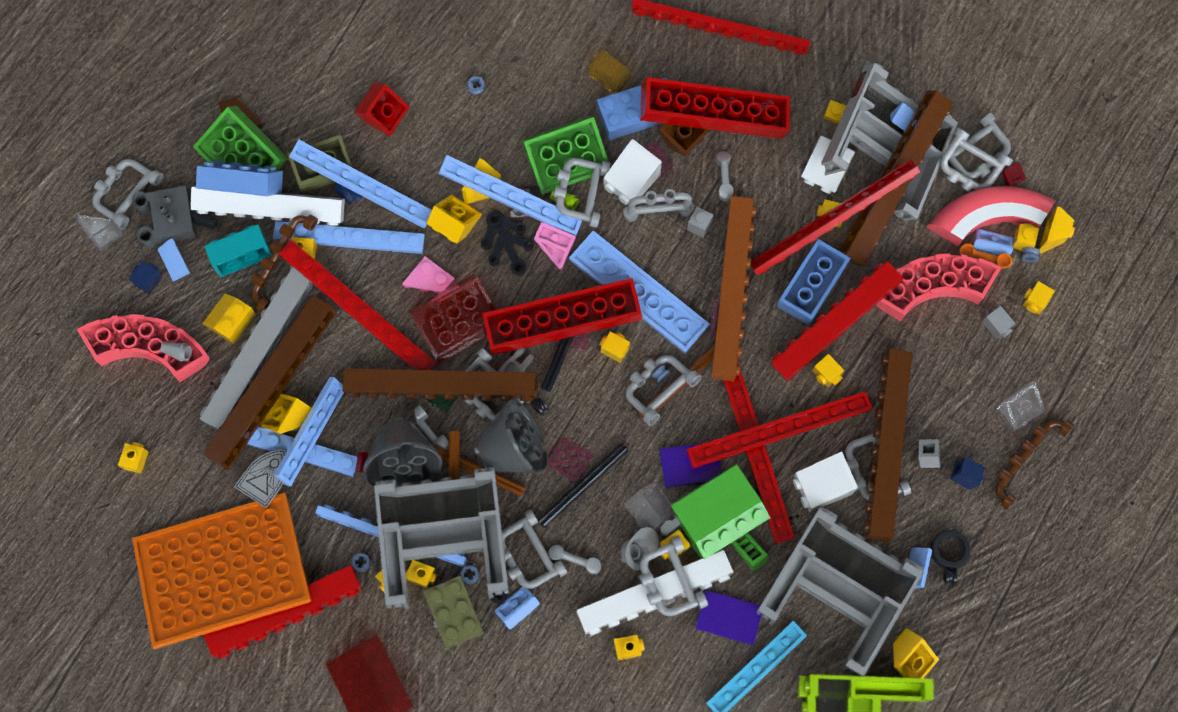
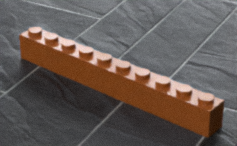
M731 196L711 374V379L734 382L735 376H739L740 364H737V357L741 358L742 346H739V339L743 340L744 328L740 327L741 321H745L746 310H742L743 304L747 302V292H744V287L748 286L749 275H746V268L750 269L751 257H748V251H752L753 240H749L750 234L754 233L755 224L751 223V218L755 217L756 214L753 198Z

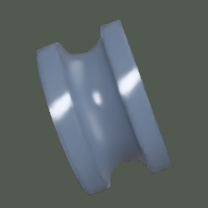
M479 76L471 77L468 81V90L472 94L482 93L484 90V80ZM479 82L480 88L478 86L477 89L473 88L472 83Z
M1033 247L1023 248L1022 260L1027 262H1037L1039 260L1037 256L1040 254L1039 249Z
M663 364L654 372L652 378H657V382L661 383L671 371L669 369L666 370Z
M359 553L353 557L352 565L358 572H365L370 568L371 560L366 554ZM360 558H364V561L367 560V563L363 564L362 568H359L358 564L356 565Z
M467 565L461 571V578L465 583L473 584L478 580L479 572L474 566ZM467 570L475 572L472 580L464 577V574H467Z

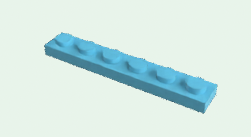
M794 621L790 623L715 694L706 705L713 712H728L807 635Z

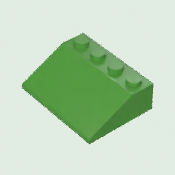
M237 106L227 107L193 146L207 162H212V160L224 161L223 164L237 162L241 163V166L256 164L262 168L274 166L276 170H279L289 159Z
M588 116L521 140L541 195L553 191L556 186H560V181L557 180L559 169L563 170L565 163L569 159L580 158L602 164V161L609 162L593 116ZM577 165L572 166L567 186L592 177L593 169Z
M737 464L670 505L696 554L704 560L770 519L762 501Z

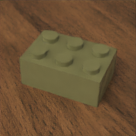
M341 135L311 145L352 167ZM289 157L302 194L335 183V181Z
M461 576L423 591L447 650L484 634Z

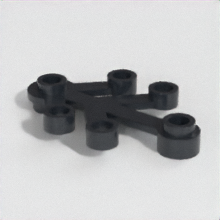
M491 211L486 217L489 227L485 237L480 242L481 248L483 250L491 249V239L496 230L499 237L492 254L488 257L489 264L493 267L499 265V256L504 246L512 262V273L516 276H521L526 272V263L518 259L511 243L522 246L525 251H531L534 248V242L531 239H523L505 232L504 227L515 230L517 235H524L526 233L524 223L507 220L500 211ZM494 218L499 219L497 223L492 222ZM518 227H523L524 230H523V231H518L517 228H518ZM489 242L490 244L489 246H483V243ZM531 243L532 245L531 247H525V244ZM497 258V262L492 263L491 259ZM520 266L522 270L516 271V267Z

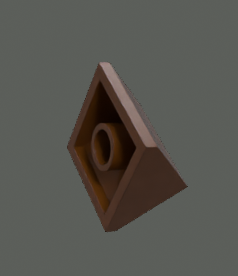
M664 124L659 129V133L667 147L683 156H686L710 131L709 129Z

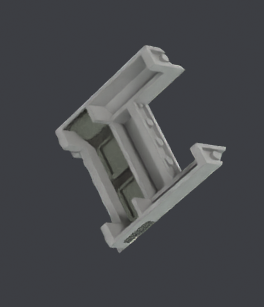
M866 61L821 162L822 166L824 165L826 169L825 176L847 170L849 163L843 160L842 157L849 142L883 166H886L904 133L903 129L891 121L890 113L901 102H904L915 111L919 106L914 103L913 99L900 93L899 89L886 83L885 79H887L889 72L884 70L880 64ZM950 114L943 120L942 127L936 133L932 146L926 151L923 162L918 166L920 173L908 184L905 195L897 205V210L894 214L901 218V220L917 219L939 169L940 160L947 150L958 124Z
M494 467L475 469L474 478L471 475H465L457 480L443 478L440 479V482L425 480L417 485L403 483L401 487H398L396 479L376 482L374 488L385 604L387 608H392V605H394V608L402 607V604L405 608H410L405 561L484 551L489 598H493V593L495 595L503 594V591L505 594L509 593Z
M820 505L756 613L758 615L762 613L761 617L766 620L770 619L769 624L772 625L780 615L779 613L795 586L799 587L864 627L840 668L842 670L849 668L848 671L852 674L858 673L857 676H864L922 577L924 568L908 558L899 563L897 557L892 554L886 555L881 552L882 548L879 546L868 544L864 541L865 538L857 533H850L845 525L841 523L835 524L837 515Z

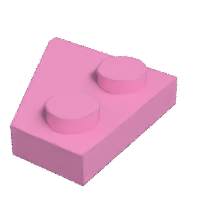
M541 222L534 241L553 263L562 270L576 240V236Z
M424 257L402 285L405 288L411 287L421 291H433L437 294H444L455 281V278L427 257Z

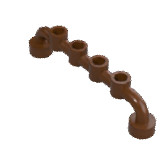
M312 214L308 217L304 215L296 216L288 225L284 223L281 226L279 233L282 234V237L279 241L274 240L270 246V250L273 251L270 258L264 257L261 261L260 266L264 268L261 274L256 273L252 277L251 283L254 284L251 292V298L257 305L259 312L262 313L271 303L266 297L260 299L259 292L265 286L270 272L274 270L279 253L293 236L295 228L299 223H304L303 227L309 231L315 228L318 218Z
M1053 419L1045 423L1043 427L1041 425L1037 426L1032 433L1035 437L1031 441L1027 439L1021 446L1023 452L1020 455L1015 454L1009 461L1011 467L1008 470L1004 468L997 476L1000 480L996 485V495L1002 501L1000 506L1007 510L1016 499L1011 493L1007 496L1003 489L1050 429L1058 427L1061 429L1058 433L1065 437L1074 424L1070 421L1064 423L1061 420Z

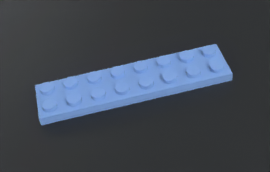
M592 231L569 257V261L599 285L633 278L642 320L685 354L710 326L706 320L595 231Z

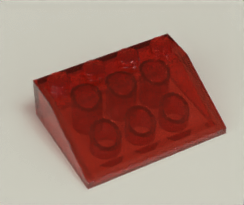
M473 274L408 310V313L437 363H440L486 337L487 332L482 313L496 309L478 276Z
M378 634L326 664L348 712H410L415 709Z

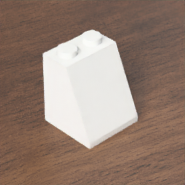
M820 136L801 177L805 178L803 182L814 186V184L822 186L820 190L831 194V192L836 193L846 171L825 176L826 169L824 165L822 166L821 162L831 140ZM846 148L842 159L850 165L856 151Z
M632 139L603 178L604 188L609 193L616 194L618 199L627 205L630 199L642 196L660 176L662 161Z
M842 452L796 472L794 475L795 479H793L796 490H800L802 494V505L804 508H808L809 512L818 509L820 505L823 507L851 496L858 488Z

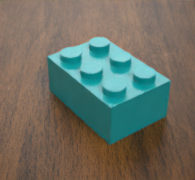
M259 225L248 226L241 232L230 233L226 238L213 240L204 246L211 265L220 278L259 263L264 257L270 258L272 255Z

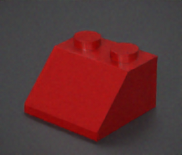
M373 83L354 113L366 124L391 136L410 106L386 84Z

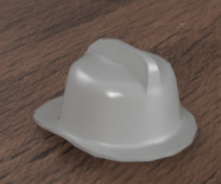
M649 527L638 530L631 539L622 545L621 562L627 563L633 570H641L640 561L642 557L659 546V537L656 531Z

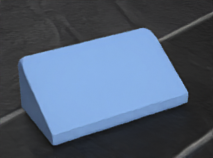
M901 102L890 113L891 121L905 131L915 110Z
M977 229L973 246L975 250L997 256L1002 253L1011 255L1014 238Z
M173 238L158 248L159 254L173 282L190 274Z
M911 548L909 559L924 568V573L915 589L923 588L925 585L932 553L930 548ZM904 578L903 584L911 587L914 581Z
M521 587L494 612L509 629H512L540 603L527 588Z

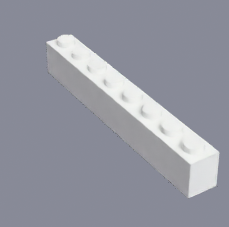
M193 186L191 191V210H197L199 214H208V211L215 212V215L225 216L227 213H234L235 217H245L246 214L252 215V218L264 219V216L271 217V220L277 221L282 220V218H290L291 221L296 216L304 215L308 217L312 214L318 218L317 224L320 221L327 222V225L333 226L344 221L345 198L289 193L266 197L196 189V186Z
M724 550L709 556L705 560L701 559L683 566L692 590L698 588L701 591L712 587L711 583L719 581V583L731 579L730 575L733 574ZM675 570L654 578L665 606L675 602V598L681 595L683 598H686ZM639 584L576 610L585 635L588 633L591 636L602 632L601 628L606 626L613 628L620 624V620L625 618L628 621L635 619L639 616L638 613L642 611L649 613L656 610V605L651 606L648 601L647 594L650 593L648 586L643 587L642 584Z

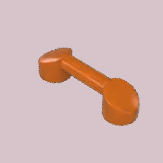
M964 244L959 249L960 255L964 254L968 257L994 262L1002 268H1008L1012 264V257L1007 253L997 256L975 250L971 244Z

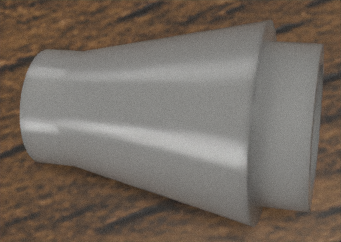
M163 342L161 352L182 362L189 360L192 348L187 343Z

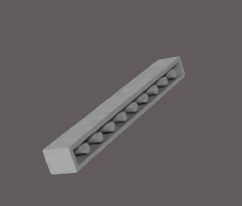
M290 266L288 275L282 278L279 290L273 293L270 305L262 311L260 321L252 327L251 336L243 342L240 354L232 360L229 372L222 376L221 385L218 390L213 391L210 403L200 413V420L215 430L223 426L229 413L239 403L240 397L250 387L251 381L257 377L263 364L269 360L273 350L277 347L314 286L292 266Z

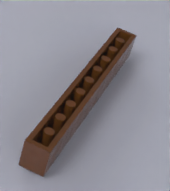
M937 90L926 91L879 179L910 159L917 166L923 162L924 155L932 146L933 139L936 133L940 131L943 120L950 113L953 104L950 99ZM913 179L902 183L897 189L888 192L880 200L874 201L860 212L839 250L851 258V263L864 266L869 261L873 248L879 243V237L887 228L890 217L897 210L900 199L905 195L906 188Z
M312 296L310 301L305 304L303 311L295 318L292 327L284 334L282 341L273 350L269 360L263 364L257 377L251 381L246 393L240 397L237 406L229 413L223 426L217 430L214 439L206 446L203 455L211 462L227 471L230 469L337 314L330 304L315 296Z
M890 348L881 358L883 371H881L879 376V383H881V389H879L877 395L879 408L876 409L875 419L878 420L877 426H875L873 431L875 444H873L871 449V456H873V463L870 464L869 468L871 482L867 486L869 501L865 505L867 520H864L863 523L865 538L889 542L894 536L913 353Z
M344 368L342 391L351 398H360V395H367L368 398H379V395H386V398L397 399L398 396H405L406 399H417V396H424V399L434 400L436 397H443L445 400H455V397H462V400H474V397H480L484 401H493V398H501V401L520 398V401L531 402L532 399H537L538 375L535 372Z

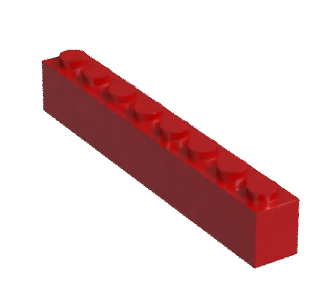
M888 261L885 264L880 263L874 269V274L870 277L868 275L859 282L860 286L858 288L850 289L844 295L846 298L843 301L835 302L830 307L831 311L827 315L824 313L815 320L817 323L812 328L810 326L805 328L801 332L803 336L798 340L793 339L787 344L788 349L783 353L781 351L772 358V366L786 382L791 380L903 282L904 278Z
M351 565L309 584L308 589L311 602L203 634L212 657L226 658L231 655V651L235 649L238 651L243 650L249 646L248 643L254 640L256 642L262 641L268 637L267 634L273 631L275 633L281 632L286 629V625L292 622L293 624L300 623L309 614L312 616L317 615L323 611L322 608L328 605L333 607L340 604L341 599L347 596L348 598L357 596L359 591L362 590V586L354 568Z

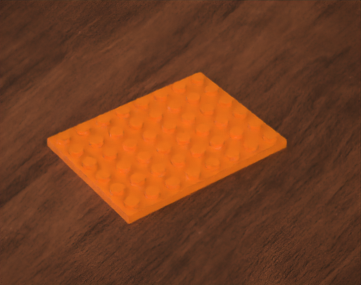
M285 492L276 495L267 509L254 501L132 538L153 649L311 602L288 498Z

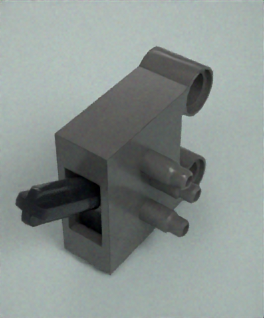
M186 186L149 193L137 192L132 197V204L139 213L147 214L150 211L152 213L154 230L150 227H141L137 231V239L145 248H153L157 244H163L171 238L174 241L197 237L195 224L214 229L217 226L216 218L191 210V195ZM146 200L143 205H139L141 201ZM151 235L148 240H144L145 236Z

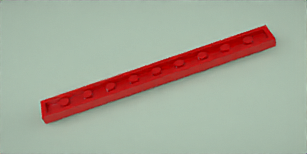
M632 1L631 12L638 16H648L658 21L665 20L671 24H681L691 29L698 28L708 33L722 34L728 38L735 37L744 42L758 43L761 46H772L778 50H788L798 55H807L811 42L810 40L650 1Z
M912 159L908 160L754 258L750 264L757 276L765 273L773 265L784 261L786 257L798 252L806 244L814 242L819 236L831 231L841 222L847 221L852 215L864 210L874 201L880 200L885 194L897 189L902 183L913 179L920 173L918 166Z
M291 240L279 253L281 258L413 370H432L436 365L434 360Z
M740 370L739 376H735L734 382L723 381L739 432L759 426ZM762 446L746 451L760 499L770 516L768 524L775 545L795 539L766 447Z
M865 391L688 448L686 453L691 467L694 469L869 412L873 408Z

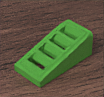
M747 532L743 535L746 537L738 544L736 542L740 539L738 538L731 544L754 572L768 562V554ZM748 542L750 543L749 546H747L745 549H742V547L745 546ZM753 549L756 550V551H754L752 554H750L749 556L747 555V554H748L750 551H752Z

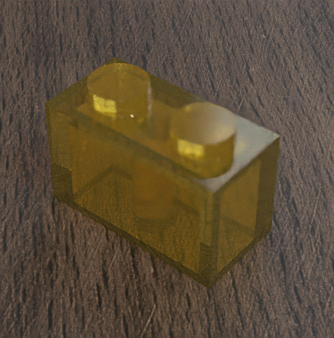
M603 49L589 64L590 77L595 81L599 80L610 92L618 93L631 79V70Z

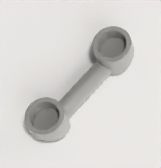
M720 151L716 155V163L721 166L722 178L718 197L720 200L727 202L730 201L734 192L732 185L729 184L728 172L731 155L729 152Z
M420 405L415 407L414 414L417 425L432 444L448 450L449 441L443 434L437 437L424 421L428 418L427 413Z
M553 545L549 549L548 554L552 561L568 560L586 567V571L591 575H596L601 571V562L597 558L585 559L564 551L560 545Z

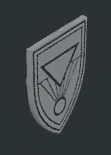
M285 449L271 451L257 458L247 468L234 487L267 509L284 484L274 476V473L286 454Z

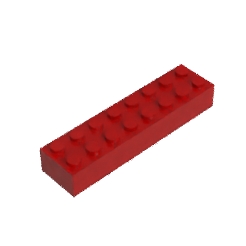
M647 77L641 85L640 121L783 139L790 132V96Z
M633 278L482 313L492 355L642 320Z

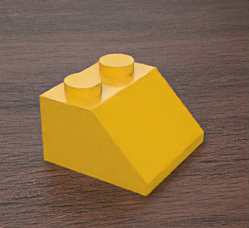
M451 194L434 205L426 224L431 226L434 231L446 236L448 240L459 243L466 238L482 214Z
M224 294L202 324L234 345L256 313L250 306L238 298Z

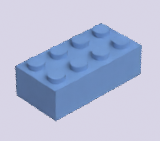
M641 85L597 99V111L608 140L662 124L640 121Z
M219 160L204 162V165L197 166L196 189L266 197L282 193L283 171L276 170L274 166H265V168L259 167L256 164L241 166V163L230 162V164H223L224 161Z
M818 239L779 299L777 307L810 326L851 258Z

